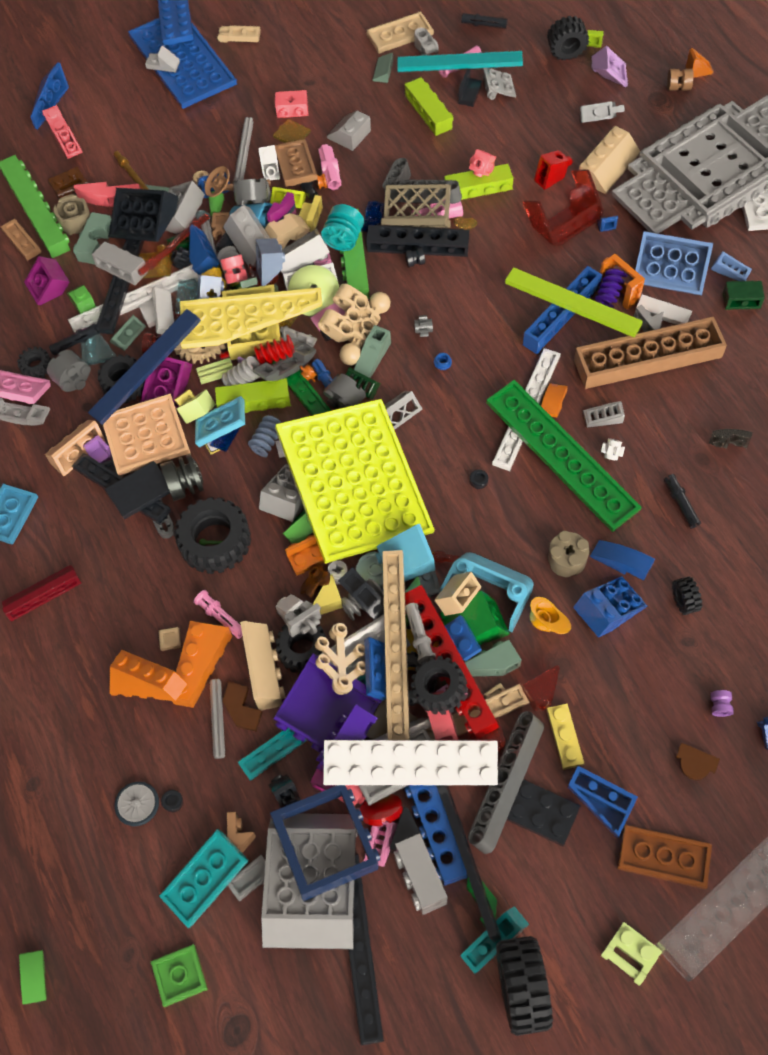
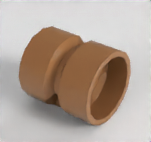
M669 69L667 79L668 91H677L679 88L682 91L691 90L694 77L693 69H683L682 71L679 69Z

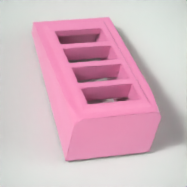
M386 821L382 822L383 825L371 827L370 834L372 840L369 842L372 849L375 848L376 844L383 845L382 849L376 848L378 853L381 854V860L378 861V865L382 867L385 866L390 845L398 825L395 822L388 823ZM382 827H387L386 832L382 831ZM379 835L385 836L384 840L378 839ZM365 853L364 861L368 860L366 853Z

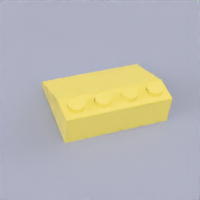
M274 285L222 291V296L275 292ZM279 323L228 341L227 347L230 359L236 360L238 356L247 358L256 355L255 346L257 349H260L259 344L262 343L266 347V341L273 345V339H275L279 343Z

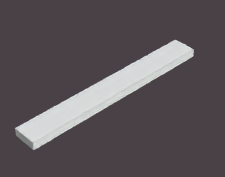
M190 265L127 293L120 315L138 308L140 304L153 300L152 291L154 287L172 293L197 282L198 274L193 271V266ZM103 304L68 319L74 333L79 329L83 330L92 324H97Z
M546 348L543 349L525 389L538 404H540L561 353ZM508 427L492 463L493 466L508 471L511 470L523 442L510 427Z

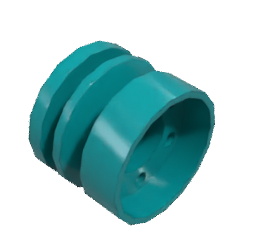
M337 204L330 210L327 221L321 231V237L331 248L339 251H349L356 244L364 224V218L357 209L349 205Z

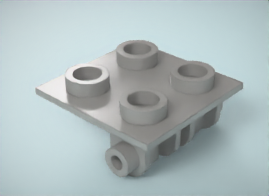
M483 68V80L489 99H494L497 93L516 98L511 74Z

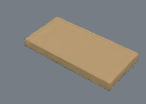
M422 12L366 30L367 36L378 53L414 42L415 30L420 27L426 28L430 35H434V30Z

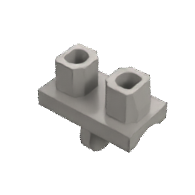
M305 601L299 606L300 615L297 616L293 611L284 615V621L292 638L300 632L302 634L309 632L312 635L317 633L316 626L320 624L319 619H321L319 611L321 607L317 603L312 605L309 601Z

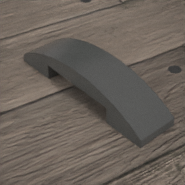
M303 342L294 347L295 353H293V357H286L285 360H280L273 365L266 362L253 369V372L267 381L284 379L300 370V366H305L316 354V349Z

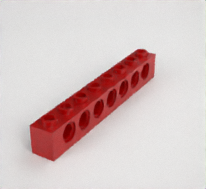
M420 585L406 592L405 606L410 603H417L418 609H424L420 613L424 628L427 625H433L430 630H425V633L431 639L430 646L432 652L436 655V660L438 656H442L443 659L446 657L451 658L452 662L455 661L459 668H461L468 684L466 686L471 694L465 701H460L461 706L459 708L457 706L455 708L460 717L465 716L467 722L464 725L469 735L474 733L476 739H479L499 728L494 715L423 586ZM442 641L440 646L433 647L435 642ZM439 677L441 682L444 680L446 681L448 687H446L445 689L447 690L450 686L451 679L447 677ZM473 710L480 711L477 717L470 716Z

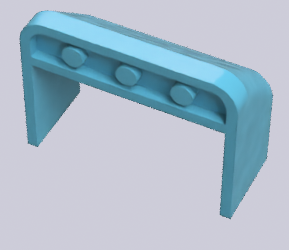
M468 552L454 561L440 588V592L454 575L472 572L475 577L507 590L509 599L518 603L510 619L509 631L513 632L532 593L534 585L532 579L475 553Z

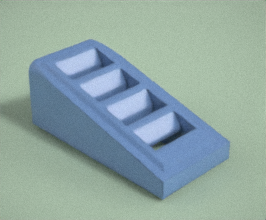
M723 251L711 268V270L738 281H746L752 270Z

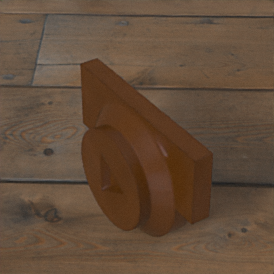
M684 743L680 744L676 758L681 759V771L692 780L704 779L709 772L715 774L720 758Z

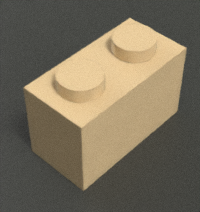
M472 572L456 574L435 598V602L444 615L462 613L481 589V585Z

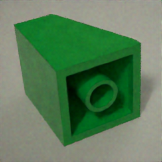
M482 590L474 596L462 613L444 615L442 611L440 612L441 621L444 626L462 615L479 645L510 634L496 600Z

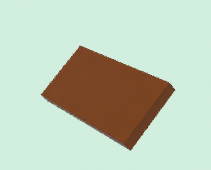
M624 825L617 869L707 889L712 844Z

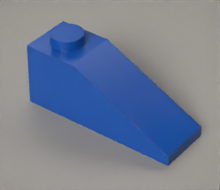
M192 224L190 226L189 260L193 266V271L197 274H202L212 269V267H217L220 262L205 232Z

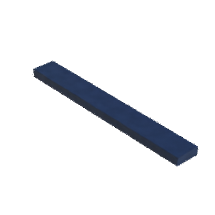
M186 309L95 404L88 414L103 425L201 322L200 318Z

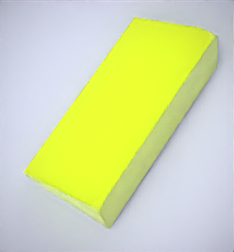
M277 187L272 188L271 204L274 202L280 204L286 193L290 192L294 194L296 208H302L306 198L305 192Z

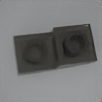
M739 429L715 430L712 432L708 444L727 449L728 444L731 443L738 447L747 448L753 432Z

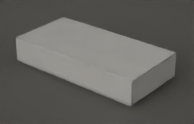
M262 855L242 869L228 884V887L239 902L264 882L266 861Z

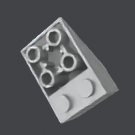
M285 464L261 490L259 509L293 522L304 506L289 465Z

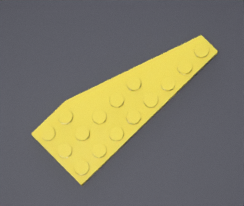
M321 288L180 301V315L188 309L201 320L181 342L182 349L220 345L322 306Z

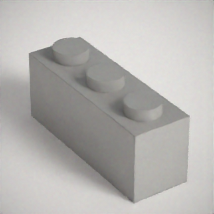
M104 242L92 253L96 267L133 285H136L148 273L146 263L141 257H136L114 244L111 245Z

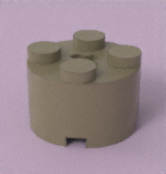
M67 195L60 198L57 206H54V213L58 223H60L67 235L80 233L83 231L86 220L90 216L85 199L82 197L78 198L76 195Z
M568 531L560 532V534L553 538L549 547L548 562L552 571L562 577L580 574L587 563L589 543L579 534Z

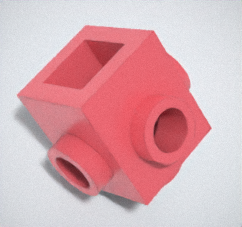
M476 149L475 154L470 159L469 169L473 170V174L476 176H489L494 169L496 156Z

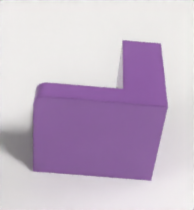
M99 435L83 446L87 454L99 463L113 459L109 446Z

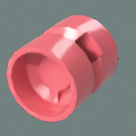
M242 254L220 260L222 269L226 271L224 276L227 284L248 279L246 269L242 268L244 265ZM236 268L237 272L235 274L232 271V269Z

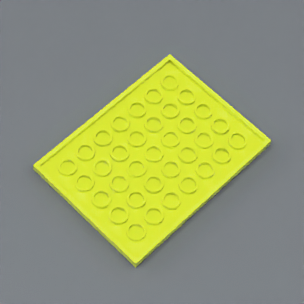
M382 399L275 425V430L325 564L375 550L379 544L417 524L421 525L424 535L432 534L435 531Z

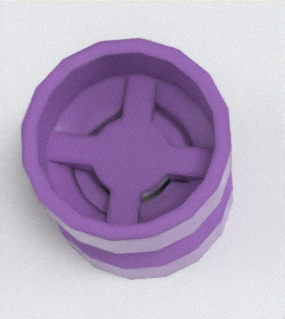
M726 690L711 692L710 697L713 702L711 708L712 715L718 717L733 715V706L730 704L732 693Z

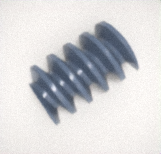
M269 415L263 417L262 422L248 443L254 453L265 458L268 456L266 451L270 452V446H274V440L278 439L275 425L282 423L280 420Z

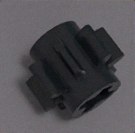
M179 247V250L175 249L170 258L173 262L172 265L179 269L188 267L191 263L189 260L190 251Z

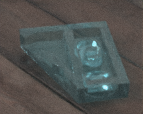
M195 278L179 281L175 308L176 314L180 313V301L196 300L198 283Z
M100 333L87 339L85 343L81 342L82 360L88 365L105 363V360L112 359V356L117 357Z

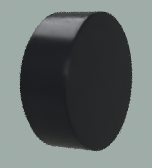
M483 470L473 471L470 475L471 486L475 489L485 488L488 484V474Z
M169 790L161 798V804L168 812H177L183 806V797L177 790Z

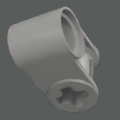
M421 27L415 30L414 45L420 54L426 56L433 52H439L438 43L428 30Z

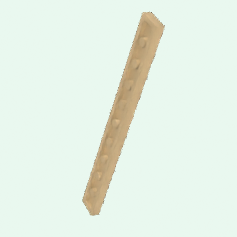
M403 550L383 551L388 740H410Z

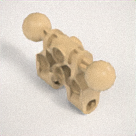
M341 284L333 297V301L345 311V314L342 316L334 310L327 309L320 319L318 327L337 342H351L343 345L339 354L341 361L351 366L357 363L361 353L360 348L364 346L373 326H377L381 319L379 314L389 310L391 301L386 293L376 292L370 297L368 302L367 296L348 284Z

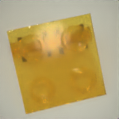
M160 244L155 253L139 254V257L145 261L148 271L143 278L171 276L172 261L170 258L172 251H168L164 244Z

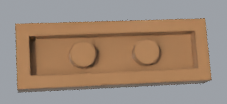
M15 219L1 226L4 234L27 261L42 253L37 244Z

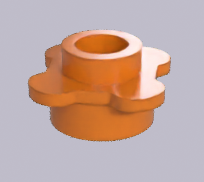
M308 364L305 367L300 366L303 370L301 372L303 377L308 381L312 379L315 382L314 377L317 376L315 370Z

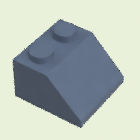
M276 238L256 239V273L261 286H266L282 270L283 263L285 262V252H282V245L278 243Z

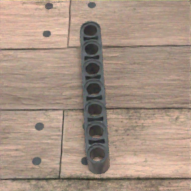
M524 711L519 715L497 766V785H489L468 835L469 843L484 854L491 853L496 847L544 730V724L530 711Z

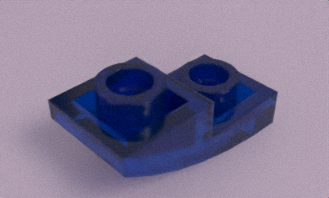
M368 201L362 231L368 232L369 225H381L385 203Z

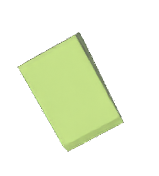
M205 389L176 409L185 424L206 415L216 404L207 389Z

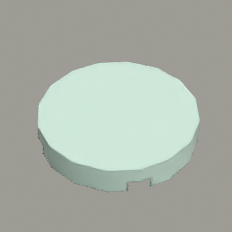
M378 551L368 552L360 558L356 571L366 582L368 579H372L380 588H383V563H378L375 555Z

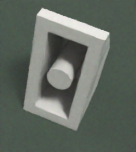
M290 594L288 597H283L276 605L277 613L283 620L284 615L290 611H293L298 616L301 614L299 606L304 602Z

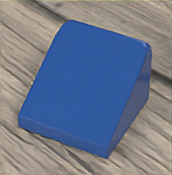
M618 216L600 219L597 222L599 231L616 229Z

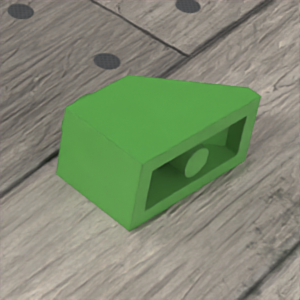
M84 285L66 292V295L79 314L96 307L92 296Z

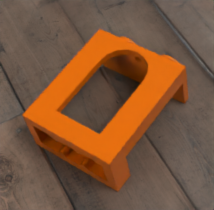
M613 254L611 257L605 258L601 263L600 274H602L600 285L603 282L606 270L614 269L615 265L629 274L633 280L628 284L625 282L621 285L623 287L621 292L625 295L622 306L628 310L639 302L645 278L619 256Z

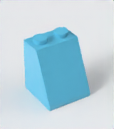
M420 524L377 546L378 553H375L379 564L383 563V551L403 550L404 582L435 571L434 558Z

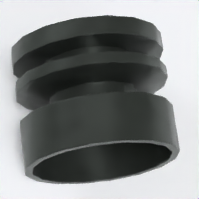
M191 454L186 455L189 463L185 465L182 457H179L180 466L177 468L172 460L160 464L173 501L185 498V488H188L192 495L195 494L193 485L196 484L199 492L204 491L201 472Z

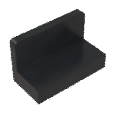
M467 68L459 87L458 104L474 107L482 86V80L470 78L469 68Z

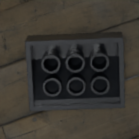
M116 188L108 237L159 242L176 213L178 196L164 190Z

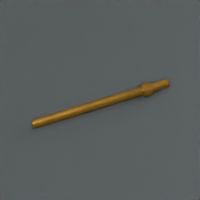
M115 151L114 156L118 160V164L127 171L136 184H139L140 189H148L129 165L126 157L122 156L119 151Z

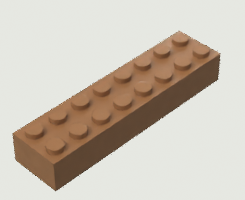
M710 317L636 334L635 338L626 336L577 347L574 362L584 388L588 389L723 357L727 344L715 318Z

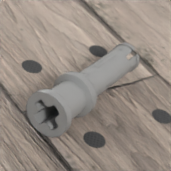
M410 603L405 606V610L414 636L413 647L417 649L419 656L417 659L418 663L421 664L424 660L427 663L430 657H434L436 660V655L432 652L430 646L431 639L424 630L417 603Z

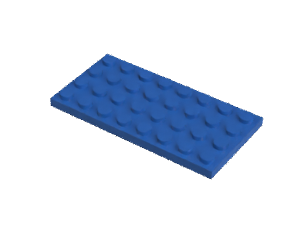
M160 18L128 31L129 37L146 60L150 53L158 54L161 46H164L180 59L176 72L154 71L182 109L237 84L236 78L193 23L194 40L164 46L162 41Z

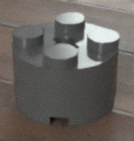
M266 178L233 181L234 198L237 205L251 204V201H253V204L267 203Z
M72 350L61 351L58 353L60 356L56 359L53 357L49 362L47 374L65 392L83 389L91 368Z
M338 373L323 392L328 398L327 403L333 408L338 406L341 409L360 404L366 397V393L362 388L358 389L355 386L357 382L342 373L340 375Z

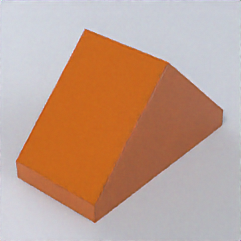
M691 48L685 68L693 69L694 77L714 73L709 61L695 49Z

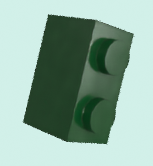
M762 281L726 282L723 290L725 310L761 309L765 299Z

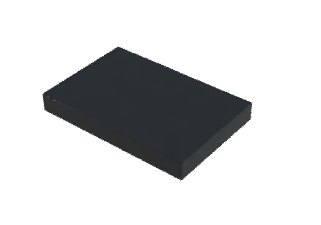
M154 461L105 488V492L124 520L170 494L164 475Z

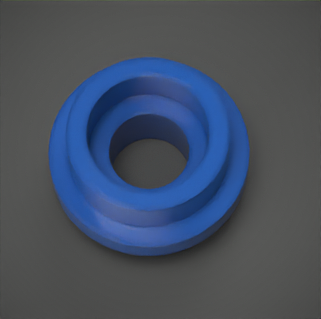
M439 353L434 359V365L439 370H446L452 364L451 357L446 353Z

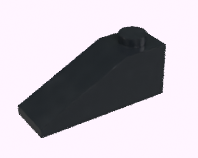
M287 774L276 776L271 780L272 783L268 785L280 808L301 800L293 781Z

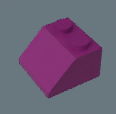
M38 256L24 281L37 305H42L62 295L70 282L56 259Z

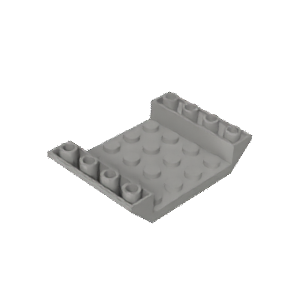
M297 814L283 820L307 885L355 865L357 832L349 814ZM271 818L267 836L261 918L263 948L353 949L354 880L303 901Z

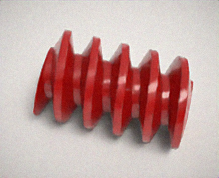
M288 334L286 335V341L280 337L279 343L273 339V345L266 341V347L262 343L259 344L260 349H257L255 346V353L260 365L266 363V361L268 364H272L273 360L279 362L280 358L285 360L286 355L291 358L293 353H295L294 345Z

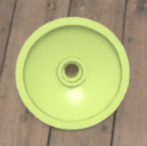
M308 265L300 268L293 274L288 284V291L311 289L312 285L321 288L322 306L303 313V315L310 317L334 304L333 297L339 289V284L334 274L318 265Z

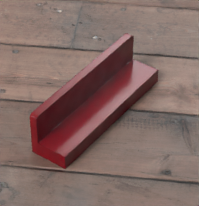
M69 565L2 601V609L12 622L82 583L73 566Z

